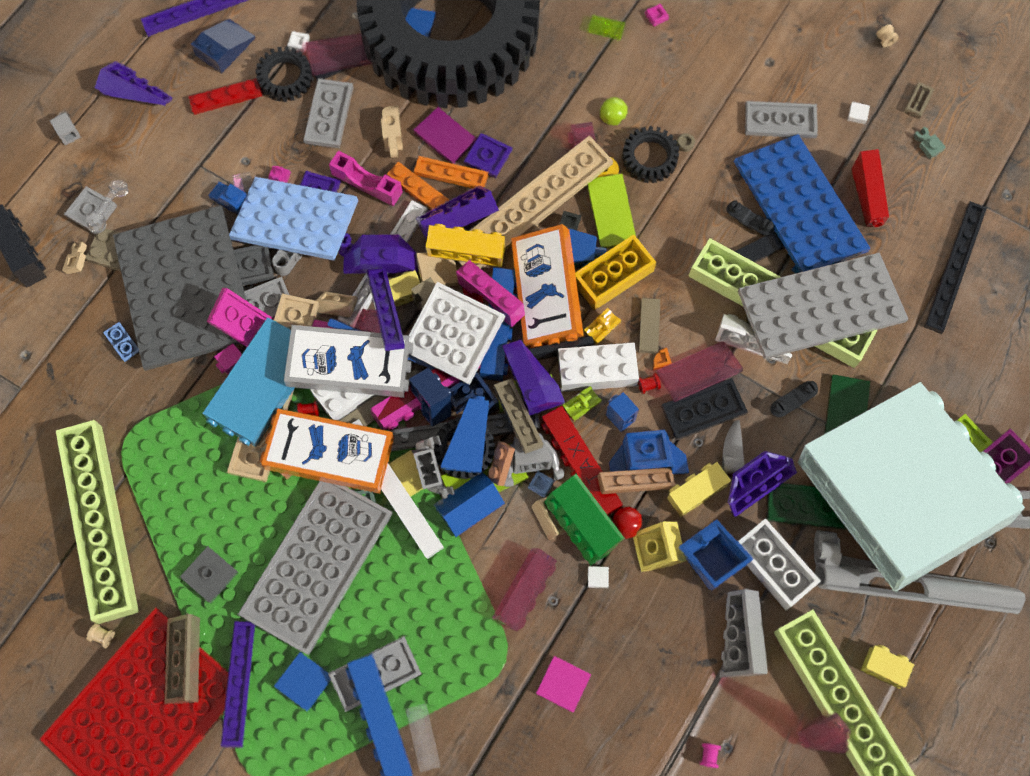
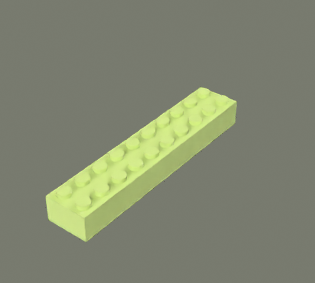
M710 238L689 273L690 278L741 306L743 304L738 294L739 288L781 278ZM877 330L815 347L855 368L862 360Z
M95 420L56 430L91 621L101 624L139 613L102 426Z
M814 610L773 632L858 775L915 776Z

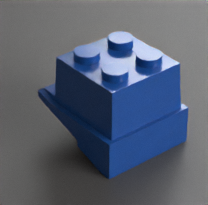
M717 519L678 547L711 591L753 560V557L734 539Z

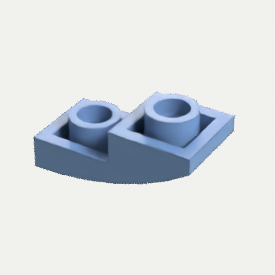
M120 322L103 332L124 362L139 353V348Z

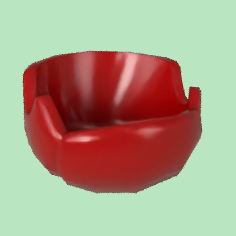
M630 506L619 508L614 513L612 522L625 539L635 537L643 522L641 513Z

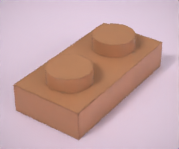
M498 442L488 472V478L498 486L505 485L515 451L513 447L505 442Z

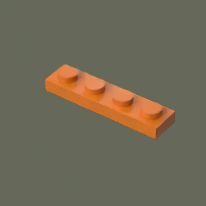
M421 156L418 157L414 169V174L417 176L468 188H475L478 185L485 188L488 179V172Z
M400 162L387 173V176L401 182L403 190L430 210L449 201L448 198Z

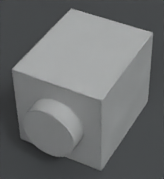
M66 112L50 120L65 146L81 138Z

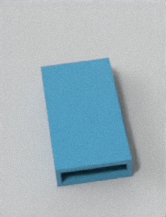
M267 317L204 410L203 415L207 418V423L213 427L217 425L222 427V431L231 437L233 435L240 437L239 441L247 446L252 444L256 447L270 427L273 415L276 414L277 409L283 407L295 387H286L284 383L291 334L290 329Z

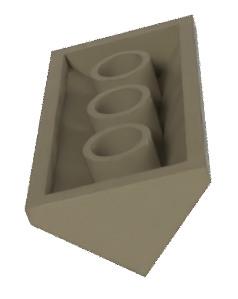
M192 614L170 618L167 621L165 704L198 702L200 617Z

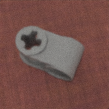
M278 250L272 259L276 273L280 276L288 275L302 258L303 254Z

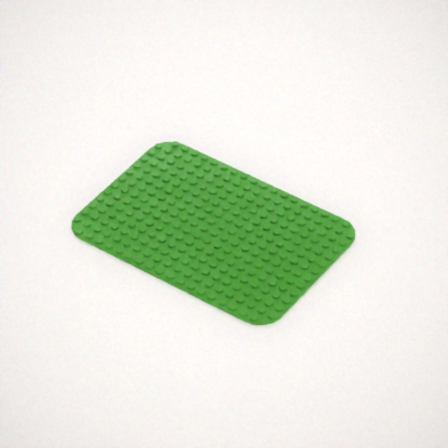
M219 385L153 414L133 426L124 439L121 457L126 476L181 614H192L200 617L199 646L229 672L234 621L250 622L238 615L320 481L293 475L287 480L279 472L270 471L267 483L228 474L227 471L238 436L233 435L231 437L222 431L223 428L218 425L213 427L206 422L207 418L203 415L204 410L221 387ZM295 388L288 411L298 413L297 403L308 404L316 401L311 389ZM318 403L320 417L330 419ZM404 420L398 422L399 425L393 430L407 428ZM376 421L366 426L381 430ZM416 448L392 451L388 464L410 450L413 453V450H416ZM348 487L349 489H351V490H353V491H355V492H356V491H360V489H355V488H350V487ZM426 488L411 496V499L444 547L427 559L383 491L381 490L380 494L374 493L376 503L393 514L310 655L305 654L255 625L243 748H235L240 762L249 775L306 776L374 742L373 740L369 741L366 729L369 728L367 720L363 721L360 715L359 708H362V705L345 712L332 681H330L308 712L274 687L300 652L329 673L348 664L349 661L360 658L404 636L422 674L386 692L398 729L485 687L499 676L506 663L508 652L505 631L460 537L454 536L434 507V504L441 500L439 494L430 492ZM207 546L238 571V574L212 603H209L180 578Z

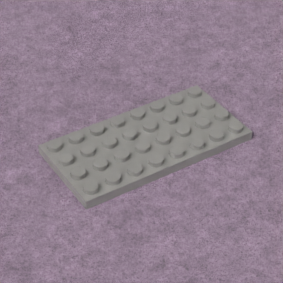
M880 253L753 284L738 290L764 359L905 323L908 320Z
M320 481L238 615L305 654L310 655L393 513L348 487Z

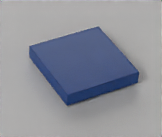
M300 652L274 687L308 712L331 679L328 672Z

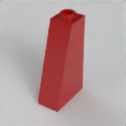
M879 149L860 151L851 171L866 227H881L889 218Z

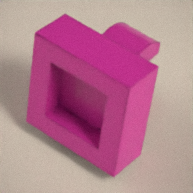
M272 166L268 179L288 183L291 172L280 166Z

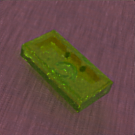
M592 15L588 32L621 40L626 23Z

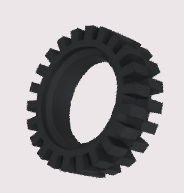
M285 46L284 51H282L281 47H277L278 52H275L274 48L270 49L271 55L267 52L264 53L265 59L260 57V63L256 65V77L261 90L270 99L273 100L275 97L278 102H280L281 98L283 102H287V97L294 101V95H297L298 98L302 97L301 92L304 94L307 92L306 87L310 88L313 76L307 57L300 50L297 52L296 48L293 47L291 51L288 46ZM280 63H292L300 69L298 79L288 86H277L268 79L270 70Z
M649 126L648 130H646V127H641V131L636 129L634 134L631 133L623 148L622 160L623 165L626 166L627 173L631 171V177L634 178L636 175L638 181L644 178V183H648L649 179H652V183H656L657 179L661 182L664 180V177L668 178L670 173L674 172L679 158V146H677L676 139L673 140L672 134L667 136V130L664 129L663 132H660V127H657L656 131L653 130V126ZM645 142L657 143L665 149L667 159L658 167L643 166L635 158L634 151L636 147Z
M460 417L448 421L436 435L439 436L441 445L434 444V454L436 462L440 467L446 454V442L456 431L461 419ZM488 427L485 434L481 473L488 468L494 456V438L489 432ZM441 469L447 475L458 479H468L479 475V473Z

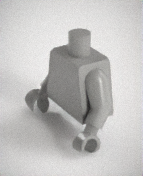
M541 434L539 436L544 444L543 448L524 454L517 437H514L513 443L510 446L515 451L505 481V487L514 486L511 477L512 473L518 474L547 470L550 467L554 470L555 481L563 478L564 472L562 468H559L560 463L557 454L550 443L543 439Z
M434 436L417 442L416 450H413L423 489L427 488L430 492L442 494L443 499H445L448 494L453 495L454 491L453 487H444L442 485L433 451L434 444L441 445L439 436Z

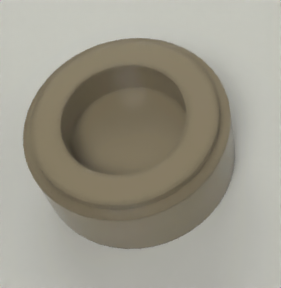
M684 133L678 137L677 146H679L680 151L689 152L694 148L695 139L691 134Z

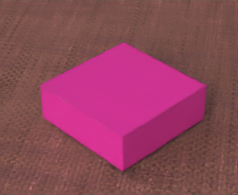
M661 4L645 11V15L653 27L669 19V15Z

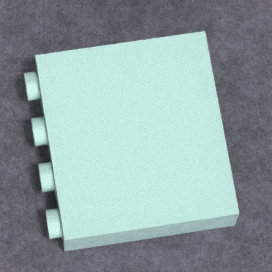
M921 382L806 444L798 460V464L894 592L1008 526L1025 508L1022 504V496L1019 490L1010 483H1004L995 472L996 467L992 458L987 453L979 452L969 441L970 436L966 427L959 421H953L944 411V403L941 397L934 391H928Z

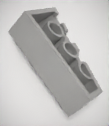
M743 589L728 592L725 614L727 628L726 631L724 630L723 635L725 650L722 651L721 656L723 670H720L719 678L768 674L759 591Z

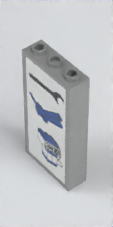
M292 325L284 383L286 387L404 398V392H408L409 380H406V375L411 371V361H408L409 354H413V343L410 342V336L403 335L405 349L385 351L381 333Z

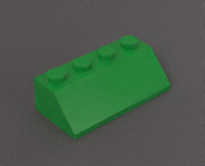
M577 474L551 492L544 501L548 510L552 512L559 525L566 531L571 541L577 546L583 558L587 560L590 566L606 557L624 539Z

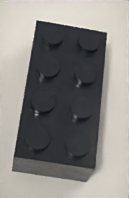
M1 204L0 250L12 273L28 288L47 278L44 272L46 267L38 259L37 255L39 254L35 247L31 246L29 242L31 239L26 231H23L21 228L23 225L19 218L14 215L11 209L7 210Z

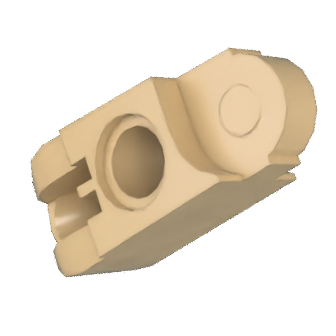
M390 106L382 110V134L385 152L390 151L391 158L398 157V150H403L398 106Z

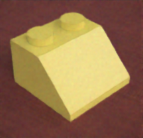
M660 522L639 530L637 535L633 537L641 572L669 567L687 561L686 556L678 548L682 545V540L677 522Z

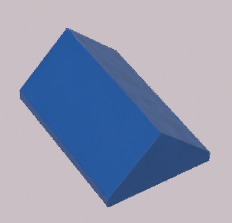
M482 472L457 488L453 495L449 494L447 498L435 503L434 507L454 536L458 537L505 503L494 483Z

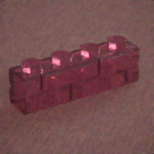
M531 548L492 619L512 631L518 632V630L522 629L526 623L525 617L528 612H531L536 606L535 600L538 594H541L546 588L545 582L548 576L550 577L555 572L557 560L547 555L541 549Z

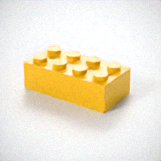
M434 224V226L429 225L426 250L429 257L463 262L470 260L476 264L502 267L505 236H501L502 234L497 232L486 234L477 229L465 231L462 227L455 226L452 229L445 228V225Z
M632 235L575 272L577 289L595 311L654 272L656 261L637 237Z

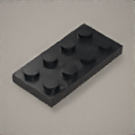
M732 378L661 405L676 441L748 413Z

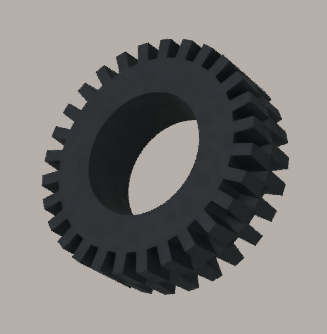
M356 0L362 43L367 60L372 62L375 74L378 77L384 75L385 84L391 90L399 85L401 96L408 100L416 89L418 102L421 105H428L432 93L436 94L439 108H447L448 95L457 96L459 108L467 107L468 93L470 92L474 93L478 104L487 102L488 87L496 97L504 93L505 81L513 86L518 81L519 70L526 72L529 67L530 56L534 57L536 51L540 0H479L489 9L493 15L492 18L479 32L467 38L454 41H441L426 37L409 25L406 17L410 9L414 8L422 0Z

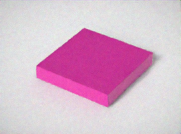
M554 656L536 694L574 713L591 674Z

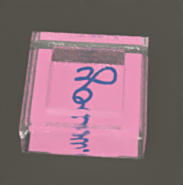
M250 172L232 176L234 186L244 192L249 191L253 183Z

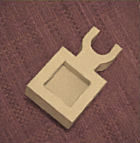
M80 242L79 246L75 243L72 244V253L67 255L62 271L67 274L82 271L86 255L83 254L87 247L86 244Z

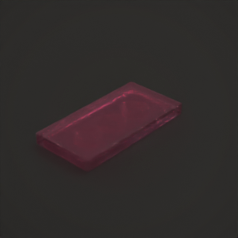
M361 33L305 43L313 75L372 65V61L368 60L365 54Z
M722 341L656 370V373L676 402L743 372V367L725 342Z

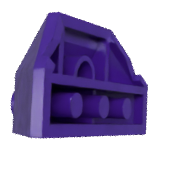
M399 234L361 235L344 254L343 273H367L369 269L386 268L387 273H404L414 270L418 273L416 252Z
M764 451L734 472L728 498V504L733 516H738L795 475L797 471L793 459Z

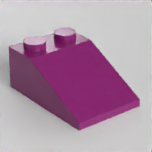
M1011 428L982 451L992 458L996 467L995 472L1005 484L1010 483L1030 466V448Z

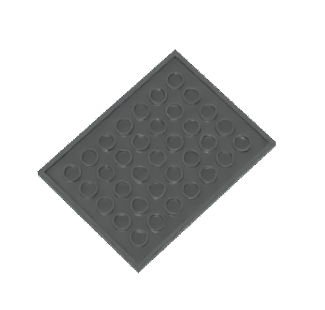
M222 205L113 235L142 366L145 371L221 350L231 344H241L206 322L222 288H228L247 301Z

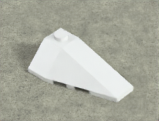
M724 314L715 341L763 356L751 325L738 319L735 315ZM787 353L769 359L788 364L792 354Z

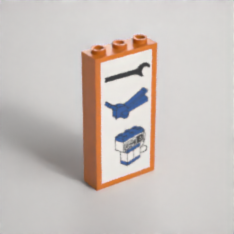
M561 224L511 238L518 299L524 304L525 315L521 318L524 345L529 348H536L555 343L560 344L561 341L565 340L576 341L578 337L584 336L570 230Z
M277 409L276 414L273 415L271 420V433H268L266 437V450L262 452L260 457L261 465L265 470L380 494L395 438L393 432Z

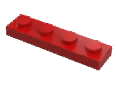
M255 78L189 96L193 114L196 115L262 97V92L258 80Z

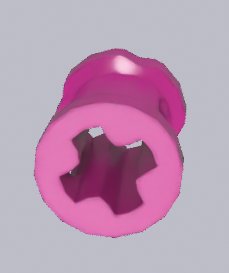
M702 743L704 749L702 761H700L699 765L718 768L717 756L721 746Z

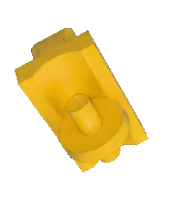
M607 308L584 329V333L587 336H592L593 341L598 344L621 323V319L616 317Z

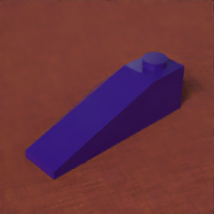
M116 61L100 69L95 88L106 96L159 105H167L173 99L158 87L148 85V80L135 76V71Z
M521 340L502 346L529 415L565 403L558 384Z

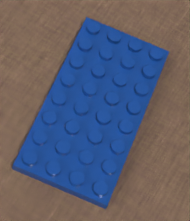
M799 134L735 158L734 164L767 219L773 222L776 234L800 273L844 262L869 252L870 246Z

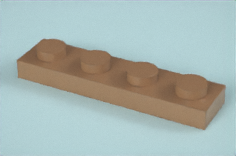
M671 468L600 472L597 475L601 494L664 490L676 486Z

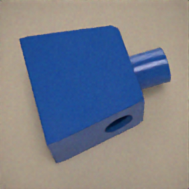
M569 229L575 268H583L594 261V258H598L606 253L607 248L596 247V236Z

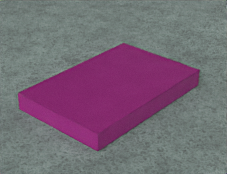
M439 107L414 129V133L452 164L463 156L477 140L476 137Z

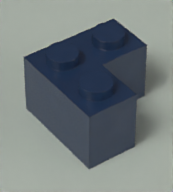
M427 368L409 378L410 391L421 403V414L432 427L452 416L451 391L447 386L444 387L436 373Z
M477 372L470 385L461 381L449 389L452 394L451 408L456 415L465 409L469 398L473 399V396L485 397V400L489 401L488 415L499 409V401Z

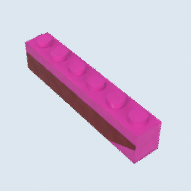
M437 368L432 370L433 373L439 376L444 387L447 386L450 389L461 382V380ZM409 387L408 392H404V398L390 396L373 406L370 413L381 430L386 431L388 429L390 431L395 429L399 425L398 422L403 419L405 421L411 419L415 415L414 412L421 409V403L410 391Z

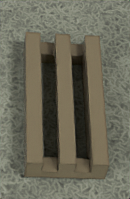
M918 82L904 113L907 114L909 112L911 116L916 115L920 119L935 89ZM919 88H922V91L914 105V108H911L910 106ZM927 90L929 93L920 111H918L917 108Z

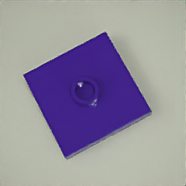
M480 133L466 156L464 164L477 170L486 171L489 176L496 179L511 154L512 147Z

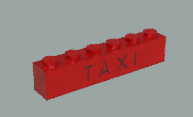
M560 406L542 416V424L540 426L543 432L551 437L552 440L550 442L554 450H559L562 455L560 459L563 465L570 468L571 477L575 474L579 476L608 516L622 508L623 504L616 493L601 494L597 475L603 471L564 408Z

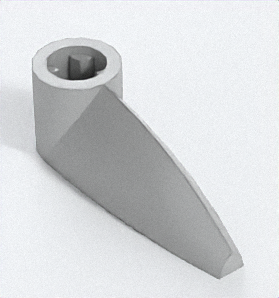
M740 420L734 421L725 438L722 457V469L725 473H734L744 466Z

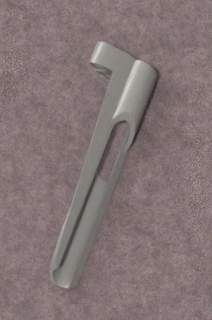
M817 530L815 533V575L821 581L817 584L820 589L1019 614L1023 608L1025 594L1016 588L927 573L913 581L920 582L923 585L925 594L904 591L894 592V590L869 587L868 583L874 577L884 578L873 562L842 556L840 553L841 540L835 532Z

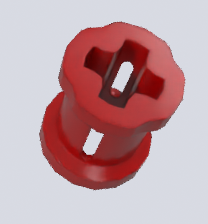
M653 373L652 376L643 379L639 377L638 387L641 394H645L649 390L661 389L657 373Z
M317 400L308 404L297 403L298 413L320 417Z

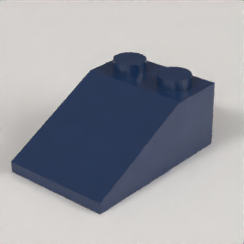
M227 19L203 31L191 43V46L199 59L222 74L256 37L231 19Z

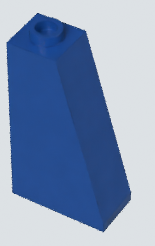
M473 396V399L469 398L440 469L481 473L489 401L485 400V397Z

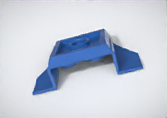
M665 430L626 433L622 445L609 462L610 472L670 467L673 475L689 473L686 455L669 440Z

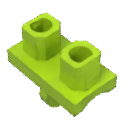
M589 386L562 405V407L575 422L600 404L602 400L596 395L592 387Z

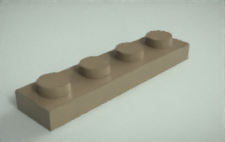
M509 379L495 384L493 389L524 454L543 448L544 444L513 380Z

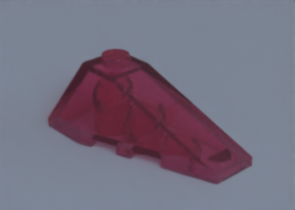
M836 712L815 717L797 732L800 736L798 740L806 749L809 748L813 751L834 754H846L849 751L847 747L849 742L847 740L850 738L851 730Z

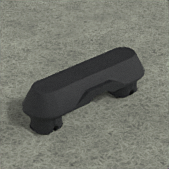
M737 200L727 205L728 214L737 219L740 224L762 235L773 233L774 225L769 219L756 215L740 202L738 203Z
M814 381L802 383L774 401L770 406L771 413L775 417H783L797 409L817 394V384Z

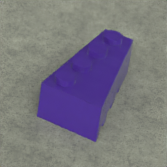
M478 185L416 217V221L424 238L427 239L429 225L442 224L445 225V228L452 229L455 226L463 227L499 211L491 191Z

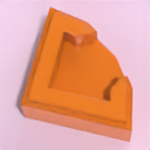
M667 347L661 349L656 354L653 360V371L672 366Z

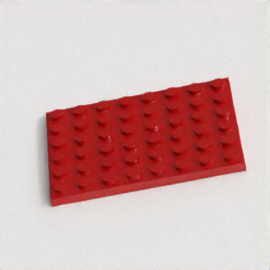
M155 608L40 738L77 776H172L224 715L229 672L201 646H199L198 702L165 704L167 621L169 618L158 608Z

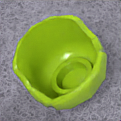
M610 97L601 106L600 118L608 125H619L626 118L628 106L622 99Z

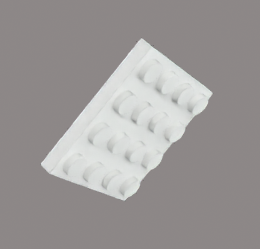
M437 282L409 334L410 342L413 343V354L410 355L470 385L505 315Z

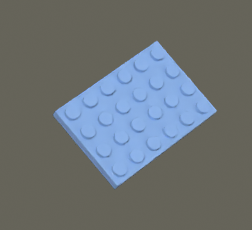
M255 177L229 236L231 240L335 261L358 203V198L353 195Z

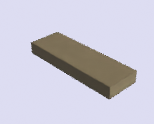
M641 299L639 353H658L661 299Z

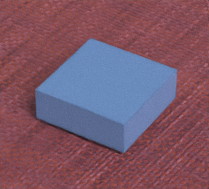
M537 471L528 489L545 498L555 480Z

